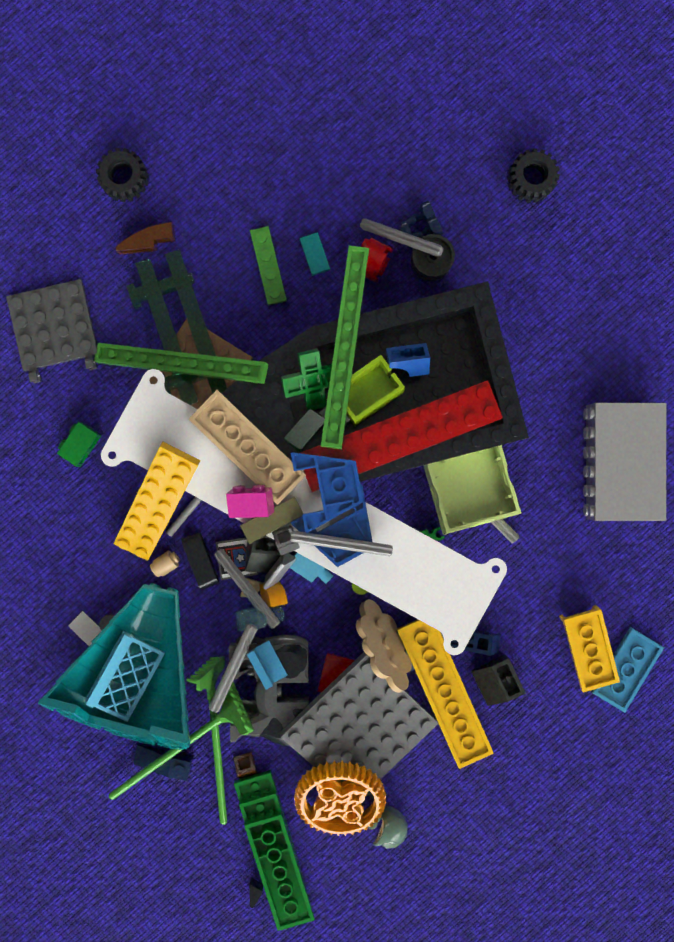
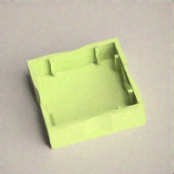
M502 445L423 465L443 535L521 514L514 486L508 476L507 462Z

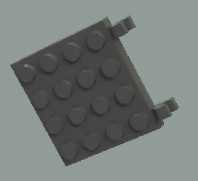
M81 279L6 296L22 368L25 372L29 371L30 382L34 384L42 382L39 368L85 358L86 369H97L96 362H94V356L97 353V341L84 284Z

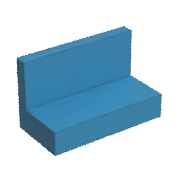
M269 640L248 651L247 656L266 690L272 687L276 681L288 675Z

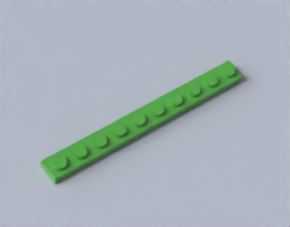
M349 246L321 447L342 450L369 248Z
M98 343L97 353L94 358V362L100 364L148 370L156 369L164 372L265 384L269 365L261 361Z

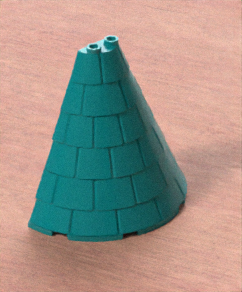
M150 583V585L143 584L128 603L109 621V624L91 641L92 644L57 679L56 684L39 700L38 704L52 711L56 709L55 711L59 712L60 715L96 729L104 727V730L120 737L154 746L157 742L158 745L165 748L185 750L187 747L189 748L191 742L188 727L178 590L174 588L162 589L159 585ZM122 631L165 652L128 722L96 707H89L85 703L87 694ZM132 642L128 649L130 655L141 652L140 645ZM155 652L145 654L147 663L155 661L159 654ZM143 655L131 659L134 668L145 664ZM129 660L120 663V672L132 669ZM147 668L135 671L138 680L144 679L148 675ZM133 672L122 676L124 685L136 681ZM120 677L111 679L109 683L111 690L122 686ZM137 685L126 688L128 698L137 695L139 691ZM124 689L112 693L115 702L126 699ZM111 695L103 696L99 703L104 706L112 704ZM128 702L116 706L118 712L126 715L129 709Z

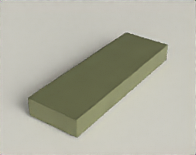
M293 497L274 507V512L269 517H255L240 525L250 544L301 517L304 513L296 498Z

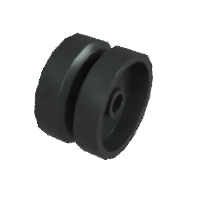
M437 234L423 236L422 239L441 245L444 248L442 255L437 257L413 248L410 263L417 277L424 281L434 282L448 274L454 263L455 252L453 245L447 238Z

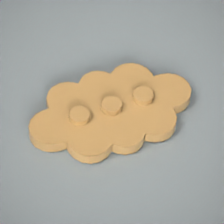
M368 599L361 603V618L356 622V630L363 639V651L370 657V665L374 674L379 678L386 679L389 687L393 691L400 693L409 686L406 673L411 670V660L404 651L405 647L397 633L394 619L390 615L382 613L375 601Z

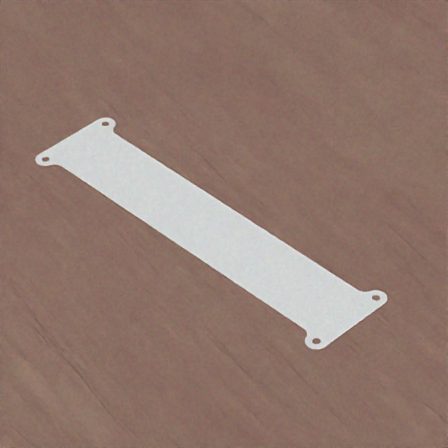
M156 369L148 370L143 375L101 452L102 461L104 464L112 467L119 465L123 461H132L149 470L161 443L165 442L201 460L185 491L228 514L226 494L234 486L244 485L245 488H252L256 484L189 420L198 409L166 391L164 387L165 378L162 372ZM152 376L158 379L156 384L150 383L149 380ZM114 451L116 458L110 459L108 457L109 452ZM306 476L278 504L280 505L295 497L304 514L323 510L320 489L311 492ZM366 503L372 541L392 545L393 551L391 556L363 553L337 567L314 545L298 543L300 548L294 550L295 552L440 631L444 637V649L451 655H458L464 651L507 572L505 562L499 558L490 559L484 564H477ZM352 508L315 529L319 532L352 514L355 510ZM255 517L235 519L241 521L242 523H246ZM290 522V523H288V524H286V525H284V526L278 528L277 530L282 529V528L287 527V526H290V525L292 526V524H291V522ZM292 526L293 531H298L294 526ZM272 532L266 535L274 540ZM494 565L499 566L500 571L498 573L492 572ZM457 640L459 643L458 647L452 648L451 641Z

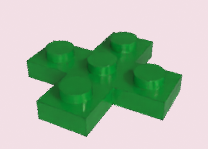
M317 348L297 353L300 372L281 376L285 398L304 394L307 411L309 409L316 410L326 407L325 388H329L332 364L321 367L320 353Z

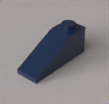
M475 630L464 650L490 656L498 654L501 634ZM451 641V647L457 648L459 645L458 641Z
M138 744L133 764L145 768L168 750ZM178 753L153 772L168 778L187 781L190 776L194 756Z

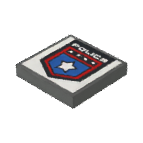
M247 538L216 542L217 551L223 549L245 577L259 575V572L245 571ZM218 561L221 580L232 579Z

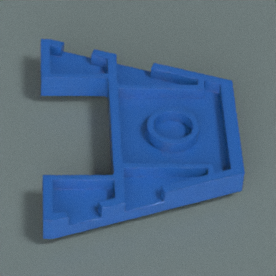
M291 453L294 471L316 468L323 510L302 514L306 533L363 502L356 461Z
M362 484L360 486L363 502L353 507L355 512L319 532L313 529L308 533L373 542ZM303 516L291 522L292 526L298 531L305 532ZM314 545L337 567L363 554V552Z

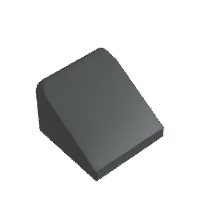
M291 525L272 532L277 549L281 555L300 548L298 543L291 542L290 540L291 532L293 531Z

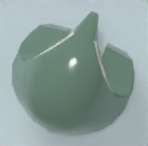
M387 805L382 817L378 819V822L382 820V825L373 845H382L389 849L395 848L404 842L407 837L408 824L405 816L397 808ZM378 822L374 823L373 827L369 826L368 828L371 830L377 828Z

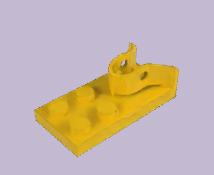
M594 605L589 611L568 617L559 615L564 624L581 691L587 692L620 682L602 610L597 605Z

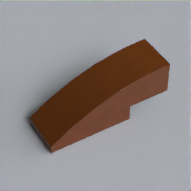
M172 222L163 223L136 232L117 245L116 251L120 255L158 251L157 243L176 242L174 225Z

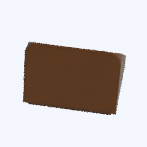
M252 752L233 757L236 773L240 779L258 774Z

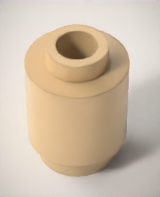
M167 551L154 559L153 563L150 564V568L156 577L165 576L179 567L178 562L180 560L175 552Z

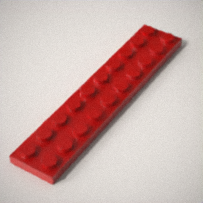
M487 380L343 436L342 450L321 447L319 445L301 453L356 461L358 474H361L500 420L503 417ZM316 468L303 470L311 492L319 490Z

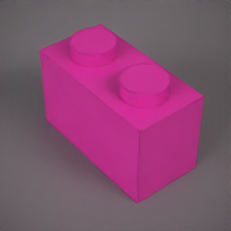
M244 485L234 486L226 494L229 518L269 517L274 512L272 487L265 488V485H255L252 488H245Z

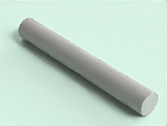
M194 497L166 533L172 537L202 500Z

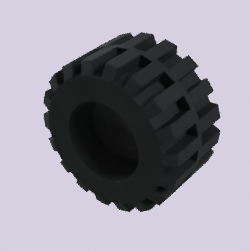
M115 148L116 152L112 150L107 151L109 155L105 156L104 154L101 157L103 161L98 162L99 169H96L97 180L102 189L109 197L116 201L120 199L121 202H126V199L131 202L134 201L133 197L136 196L137 199L141 197L139 193L145 192L144 186H148L147 178L149 176L140 157L133 151L129 152L126 148L123 151L120 148ZM121 167L132 168V177L128 182L124 184L113 182L116 170Z
M532 149L531 152L529 150L524 151L523 154L518 155L508 172L509 189H513L512 194L514 196L518 194L520 196L518 199L521 201L523 198L526 199L527 203H530L531 200L534 203L540 199L543 200L558 183L557 181L560 174H557L560 170L559 166H555L557 161L556 159H551L552 155L550 153L548 155L544 154L545 150L541 149L540 152H537V149ZM529 167L538 169L543 176V183L538 185L530 184L524 178L523 170Z

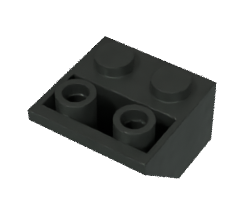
M266 535L250 544L247 540L245 571L269 572L281 556L275 540Z
M506 655L471 670L487 706L509 702L526 694Z

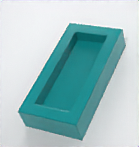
M318 232L300 238L312 276L330 270Z

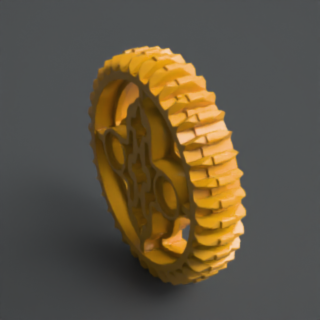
M334 760L331 764L326 761L325 765L319 763L318 768L313 766L311 771L307 770L306 774L302 775V778L298 781L294 794L295 808L297 814L300 815V819H303L305 824H309L310 828L315 827L316 831L322 830L323 834L329 832L330 836L333 833L338 836L339 834L346 836L347 833L354 835V832L361 833L362 829L367 830L369 826L373 827V824L377 823L378 819L382 817L386 804V792L380 778L377 777L376 773H372L371 769L366 770L365 765L359 767L358 763L353 765L350 761L344 763L343 760L341 763H336ZM316 786L319 795L313 806H311L306 799V795ZM370 791L374 796V801L366 810H363L361 803L365 800L367 792Z

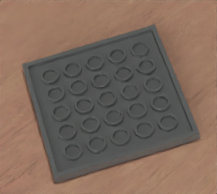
M363 652L297 715L279 735L314 767L318 768L319 763L325 765L326 761L329 764L333 763L334 760L336 763H341L342 760L344 763L350 761L353 765L358 763L359 767L365 765L366 770L371 769L372 773H376L377 777L381 779L439 723L406 690L397 693L389 687L386 679L376 676L371 669L370 657Z

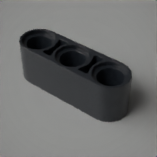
M197 532L182 538L183 548L199 588L204 590L219 584L218 575L201 533Z

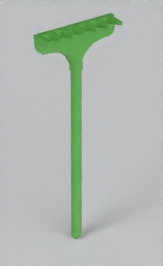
M225 656L210 657L212 661H206L207 664H203L202 667H199V671H195L194 674L197 675H191V678L186 680L187 682L197 684V691L206 689L209 705L216 692L215 684L217 678L224 669ZM210 711V720L218 713ZM219 725L211 729L219 819L220 823L225 825L227 823Z
M234 682L227 693L221 711L212 720L190 735V744L221 723L229 722L234 724L242 735H248L254 731ZM170 749L110 792L109 798L111 800L117 798L182 750Z

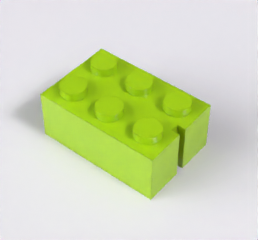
M382 355L352 374L346 415L354 426H357L404 393L405 386L395 373L391 374L392 369L389 368Z

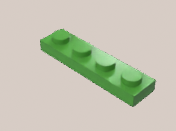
M269 226L250 230L268 306L286 302Z

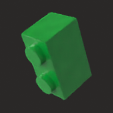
M78 422L70 428L68 438L59 444L58 449L60 450L57 454L74 466L81 467L102 435L86 424Z

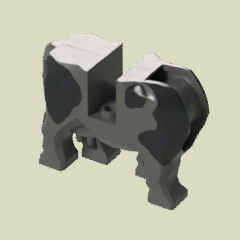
M278 635L267 638L254 636L248 651L269 640L288 675L276 681L272 687L266 690L246 653L234 680L246 672L247 675L254 676L257 680L254 699L245 697L241 699L254 728V731L248 735L264 737L277 744L288 746L289 744L280 737L279 733L309 705V694L282 695V683H308V641L297 635ZM241 637L236 639V643L231 642L229 644V662ZM230 723V742H236L243 735L238 732L234 724Z

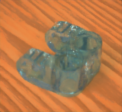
M254 606L235 611L237 631L239 632L244 631L247 624L255 625L257 630L268 625L266 615L262 611H257ZM280 606L269 607L276 614L279 621L282 622L284 619L283 609Z

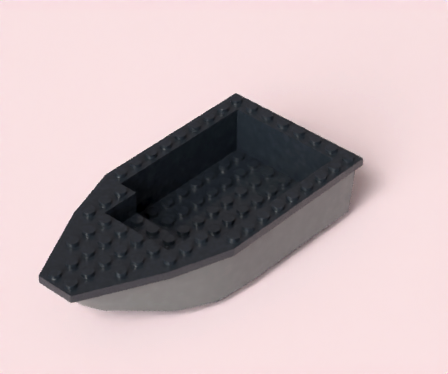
M488 281L360 314L352 374L380 355L388 363L386 348L422 343L427 344L429 351L430 372L428 375L409 377L407 371L391 368V374L395 373L405 386L404 393L357 426H354L350 421V424L344 429V436L487 380L503 417L490 424L358 474L360 482L529 438ZM338 320L310 327L261 359V362L269 364L265 384L236 380L221 393L291 461V453H301L321 445L324 424L299 452L283 439L306 414L307 409L304 394L285 398L281 376L300 372L297 353L316 348L320 353L321 367L331 365L333 362ZM325 388L326 402L329 388ZM324 408L316 409L313 411L319 414V412L322 411Z

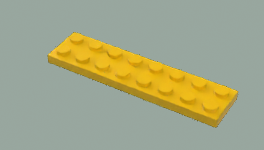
M162 442L113 544L148 561L201 460Z
M418 619L397 628L458 768H463L494 754L451 655L444 649V639L440 631Z

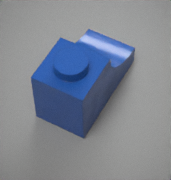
M426 343L386 348L389 368L403 369L409 373V377L429 374L430 355Z

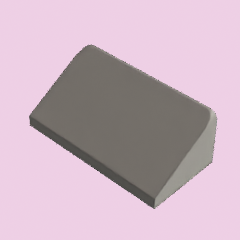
M289 553L281 555L266 574L263 589L266 590L278 583L295 562L296 557Z

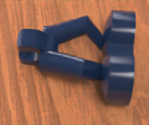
M429 200L420 204V214H414L401 223L402 228L398 229L419 238L426 236L428 232L430 234L443 235ZM423 219L426 221L427 224L421 232H411L410 227L415 222Z

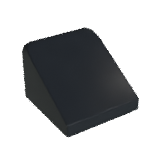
M253 878L250 879L249 884L251 908L255 907L263 891V884Z

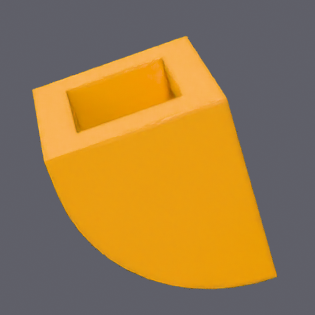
M280 582L266 590L263 589L264 583H259L261 598L268 607L288 604L285 589Z

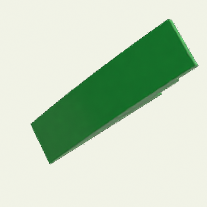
M271 770L235 780L234 786L245 822L244 827L277 930L280 931L314 921L311 903Z

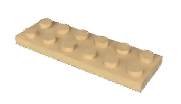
M218 390L189 418L256 485H265V488L272 487L273 501L277 505L306 476L301 470L294 471L292 461Z

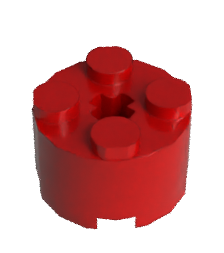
M365 238L361 246L369 248L365 278L377 283L379 280L377 276L383 275L390 261L387 255L388 252H393V247L374 238Z

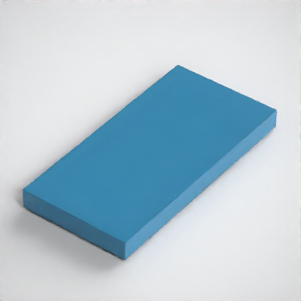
M630 627L613 654L620 682L591 690V692L625 713L664 647Z

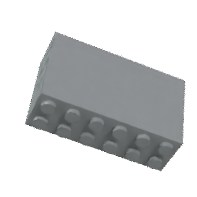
M593 403L586 405V409L583 411V418L586 420V428L583 430V437L586 439V447L583 449V456L586 458V466L583 468V475L586 477V485L583 487L586 504L583 506V513L586 519L593 521H666V403Z

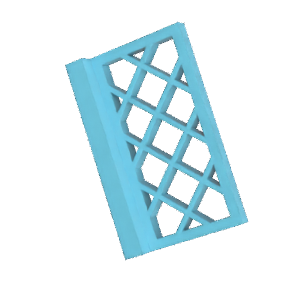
M122 631L85 698L86 705L92 708L96 707L128 722L165 652ZM134 642L140 645L141 652L130 655L128 649L131 643ZM150 652L159 654L155 661L147 663L145 654ZM143 655L145 664L134 668L131 659ZM129 660L132 669L120 672V663ZM147 668V677L138 680L135 671ZM133 672L136 681L124 685L122 676ZM120 677L122 686L111 690L109 684L111 679ZM137 685L139 690L137 695L128 698L126 688ZM124 689L126 699L115 702L112 693ZM111 695L112 704L104 706L99 703L103 696ZM128 702L129 709L126 715L118 712L116 706Z

